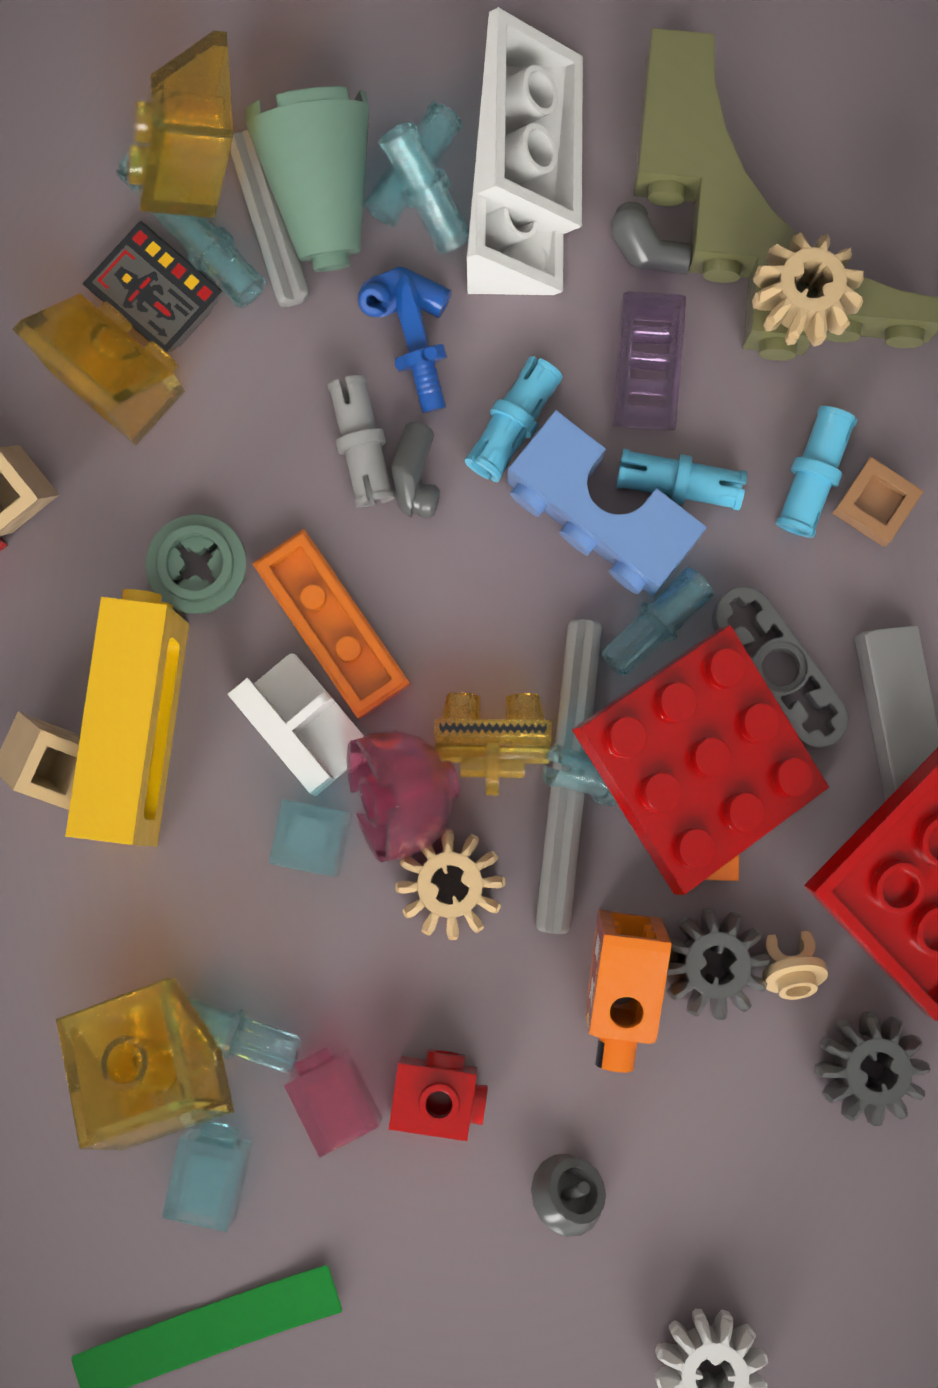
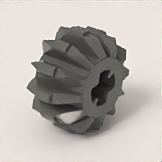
M705 908L701 914L702 931H699L689 917L683 916L677 923L688 939L682 943L675 938L669 937L672 943L671 951L679 953L678 961H669L667 975L681 974L682 977L670 985L667 989V994L670 998L676 1000L693 990L687 1003V1012L694 1016H699L709 998L712 1015L717 1020H725L727 1017L726 998L730 997L733 1004L739 1010L746 1012L751 1008V1003L742 991L744 986L747 985L752 989L762 992L767 987L765 980L751 975V967L769 965L771 963L770 955L761 952H748V949L758 943L762 937L758 929L751 928L736 937L741 926L742 916L740 914L730 912L725 917L719 930L718 916L713 908ZM708 948L719 954L724 949L728 957L721 963L725 974L719 979L709 973L706 974L704 979L700 973V970L707 964L703 953Z
M870 1011L862 1012L859 1020V1031L848 1019L841 1018L836 1023L837 1029L844 1040L839 1044L830 1038L823 1037L819 1046L825 1051L834 1054L833 1061H821L814 1066L817 1075L825 1078H835L822 1091L825 1100L833 1103L844 1099L841 1106V1115L854 1121L864 1110L867 1122L873 1126L882 1125L885 1118V1105L895 1117L899 1119L907 1117V1107L901 1098L905 1094L918 1100H922L925 1097V1090L911 1083L912 1076L925 1075L931 1070L928 1062L919 1059H909L919 1051L923 1044L921 1039L913 1034L901 1037L903 1022L894 1017H889L880 1027L877 1015ZM865 1057L875 1060L878 1065L884 1067L878 1079L868 1076L860 1069Z

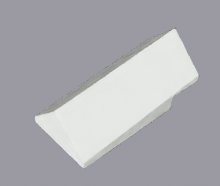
M499 7L490 11L488 18L467 252L468 294L556 295L563 292V234L582 227L583 56Z

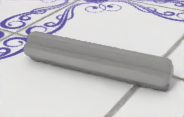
M246 129L242 132L233 133L228 138L227 143L277 302L284 308L304 303L309 299L310 294L299 258L249 132Z

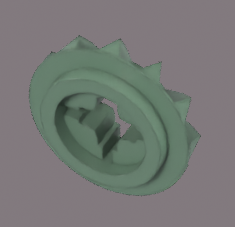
M186 515L170 521L154 536L146 555V574L154 593L161 594L162 602L174 605L173 609L183 614H211L215 609L233 602L234 596L241 584L246 581L247 554L237 534L223 521L208 515ZM182 546L189 553L193 551L199 557L207 551L213 555L207 563L212 571L211 576L215 579L212 584L207 579L202 580L197 575L190 577L188 580H182L184 578L183 574L188 569L187 563L183 560L184 556L179 551Z

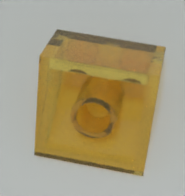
M212 31L153 72L150 77L147 102H135L133 137L134 142H140V145H129L127 181L128 184L139 185V208L141 212L215 218L233 139L227 32Z
M79 293L21 319L12 329L48 371L135 446L185 392L174 374L179 367L175 360L153 341H150L143 348L127 334L133 328L131 323L106 301L97 308Z
M168 977L56 1019L79 1149L123 1151L235 1112L221 1048L176 979Z

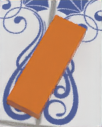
M305 529L252 563L358 720L411 685Z

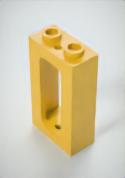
M123 589L121 599L101 597L65 837L158 847L189 631V623L173 610L174 605L161 602V594L137 589Z

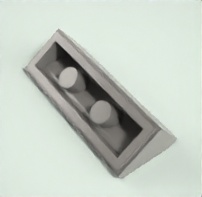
M918 626L864 631L854 637L885 801L938 747V725Z

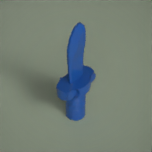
M404 274L397 283L395 300L409 353L395 358V367L398 369V372L412 371L422 413H429L446 408L435 362L447 358L444 344L429 347L415 282L410 275Z

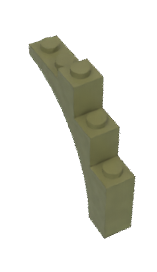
M652 28L646 57L634 196L647 197L648 201L660 206H676L684 201L694 202L690 241L692 249L688 272L701 273L704 279L716 283H731L738 281L740 277L749 278L743 349L759 351L758 355L760 357L775 361L791 360L796 357V354L804 355L811 344L805 331H802L794 345H787L785 335L788 328L781 324L777 329L765 332L763 324L771 311L753 309L752 299L755 293L761 290L753 282L758 266L768 265L766 256L773 245L779 244L789 250V243L797 233L772 210L745 172L725 127L715 82V34ZM864 277L859 288L854 290L863 297L861 308L856 314L848 315L850 325L844 333L835 335L827 330L826 340L846 343L857 341L861 337L885 339V344L895 348L919 347L923 345V342L929 343L938 332V297L897 290ZM800 282L796 288L802 293L808 288L809 284ZM813 287L806 296L816 298L819 293Z

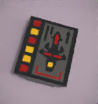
M141 220L83 282L87 289L164 355L175 350L188 339L211 313L223 291Z

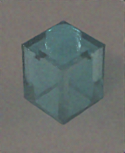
M282 799L269 864L339 877L352 814Z
M201 1122L199 1130L190 1128L179 1138L162 1218L227 1232L237 1217L253 1141L239 1139V1129L215 1122Z

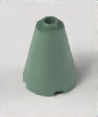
M342 86L312 87L276 94L278 108L262 113L260 100L251 103L244 110L246 127L299 261L312 262L314 272H327L349 267V256L356 255L361 251L370 113L366 91L359 90L355 100L349 99L348 87Z

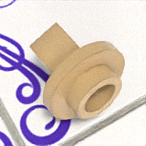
M801 931L798 942L800 954L796 956H787L779 950L775 934L767 936L764 953L770 955L771 963L762 972V979L767 982L766 989L768 991L779 993V996L783 999L797 1000L809 997L817 992L818 985L822 984L828 977L825 961L814 957L816 945L809 931Z

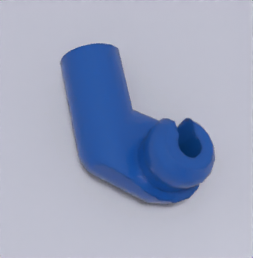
M396 267L365 281L358 293V306L367 316L378 318L388 316L397 312L395 298L399 279L404 274L410 275L415 282L420 309L440 318L449 303L452 290L408 268Z

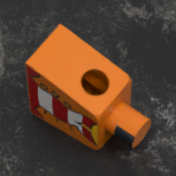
M598 909L586 1004V1019L589 1035L599 1037L595 1065L601 1069L620 1073L632 1072L635 1066L637 1044L656 1043L672 945L661 917ZM622 997L632 998V1000L624 1004L614 1003Z

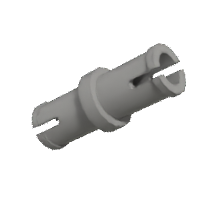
M366 376L345 377V385L341 384L340 379L334 380L327 387L329 393H331L341 435L335 441L338 453L346 456L356 498L354 500L355 505L358 508L377 505L376 500L379 499L381 503L391 501L395 496L391 490L381 446L386 444L384 430L376 427L366 386L368 384Z

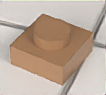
M870 457L832 514L882 547H886L892 541L924 491L876 459Z

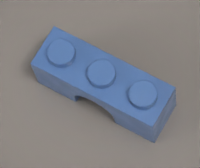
M555 410L508 468L507 483L513 487L510 492L511 497L532 515L539 517L544 511L563 527L559 534L582 554L588 556L594 550L613 566L610 568L609 573L623 587L637 595L644 589L654 597L698 542L707 527L657 488L639 509L631 513L617 515L599 508L590 497L587 482L602 464L606 448Z

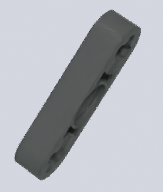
M746 586L728 591L714 607L712 614L714 630L716 631L729 625L727 620L734 613L730 603L735 602L740 608H745L751 604L757 612L751 623L759 636L762 637L771 628L777 638L763 644L750 658L805 748L820 749L836 743L842 738L848 727L849 716L844 702L772 603L761 591ZM740 626L734 630L744 647L756 641L746 627ZM783 651L794 659L797 672L794 680L789 685L777 686L765 678L762 671V663L769 652ZM807 680L815 689L803 695L809 705L815 710L826 707L830 711L831 717L825 722L826 728L829 731L826 736L820 730L808 733L804 729L802 723L809 716L799 700L793 702L787 708L781 699L798 691L805 685Z

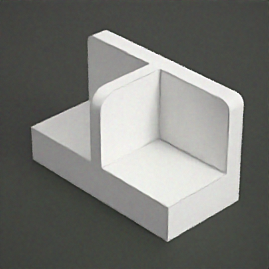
M293 653L287 655L255 683L246 678L228 693L232 701L307 791L314 796L322 792L371 750L370 742L298 656Z

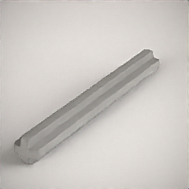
M586 619L571 620L567 627L535 922L536 928L539 931L554 934L568 933L571 926L588 766V755L572 729L593 715L601 644V624Z

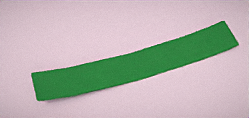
M324 1265L202 1306L73 1355L71 1361L80 1388H129L216 1354L303 1324L342 1312V1306L329 1267Z

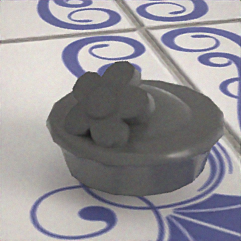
M558 1154L543 1161L534 1173L531 1186L533 1206L540 1220L549 1229L560 1235L570 1237L581 1236L595 1226L604 1209L606 1192L604 1182L598 1170L589 1162L570 1154Z

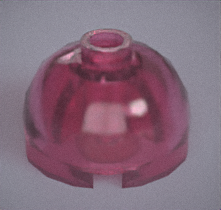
M402 731L375 732L348 743L346 762L350 792L353 793L360 790L366 814L356 813L367 845L379 862L399 861L416 855L425 848L430 847L445 833L452 815V799L458 798L460 795L459 780L453 764L449 760L442 762L433 746L421 737Z

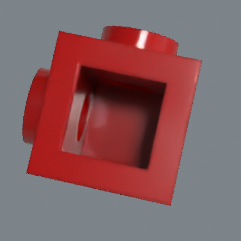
M428 1049L426 1059L401 1056L397 1067L388 1130L467 1141L470 1124L483 1125L488 1085L476 1084L477 1067L465 1065L466 1055Z

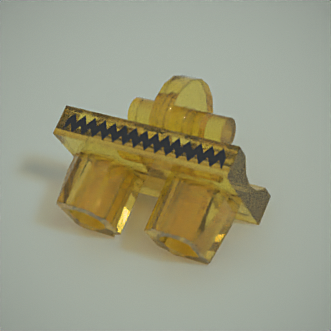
M450 692L446 696L442 719H435V762L460 763V777L486 778V796H499V778H524L525 763L549 764L552 738L551 720H544L539 695L536 693H513L510 696H506L505 719H480V696L473 693Z

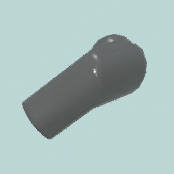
M637 202L621 204L612 218L611 232L613 239L628 263L639 269L687 275L692 244L661 240L647 217L648 212L644 206Z
M410 422L405 425L391 469L397 504L401 511L409 517H412L414 513L423 518H431L437 510L440 490L436 485H426L421 482L422 471L434 438V432L428 426L418 422Z

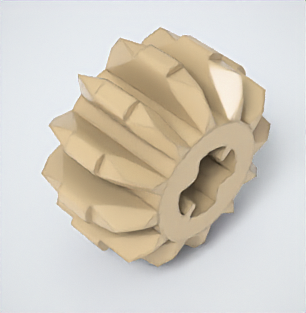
M802 232L792 237L789 243V250L779 244L773 245L766 256L768 265L758 266L754 274L753 282L761 290L756 292L752 299L753 309L771 311L763 324L765 332L775 330L781 324L788 328L785 335L787 345H794L802 331H805L808 340L814 347L824 342L827 330L835 335H841L850 325L848 315L856 314L862 306L863 297L854 290L859 288L863 282L864 271L845 269V266L852 257L851 247L842 249L834 255L828 251L831 244L828 233L821 235L814 247H810ZM798 283H808V288L802 293L797 290ZM814 287L819 293L816 298L807 297V293Z
M447 829L442 831L441 836L444 853L436 854L432 843L426 837H422L417 841V844L428 861L422 865L414 858L402 857L400 865L406 870L418 873L419 876L417 882H397L395 890L397 893L402 894L418 891L420 899L408 904L402 910L406 918L415 916L424 907L431 911L423 923L422 933L428 936L431 935L436 929L439 917L441 916L447 918L446 933L448 939L457 940L460 931L457 919L459 916H465L470 928L475 933L483 930L482 920L473 911L476 904L489 912H499L501 908L500 903L481 895L483 887L496 889L504 887L505 878L503 876L482 878L480 870L493 865L498 860L494 851L488 852L474 863L469 857L476 849L479 838L470 834L465 840L461 854L454 852L455 838L453 831ZM453 865L464 871L461 882L468 886L469 890L464 899L459 901L457 896L454 895L452 897L453 903H447L438 898L440 887L432 881L439 869L442 868L443 872L448 874V866Z

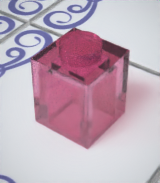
M325 1046L293 1063L298 1074L291 1077L284 1087L319 1158L379 1127L382 1120L381 1113L348 1048L333 1056L329 1046Z

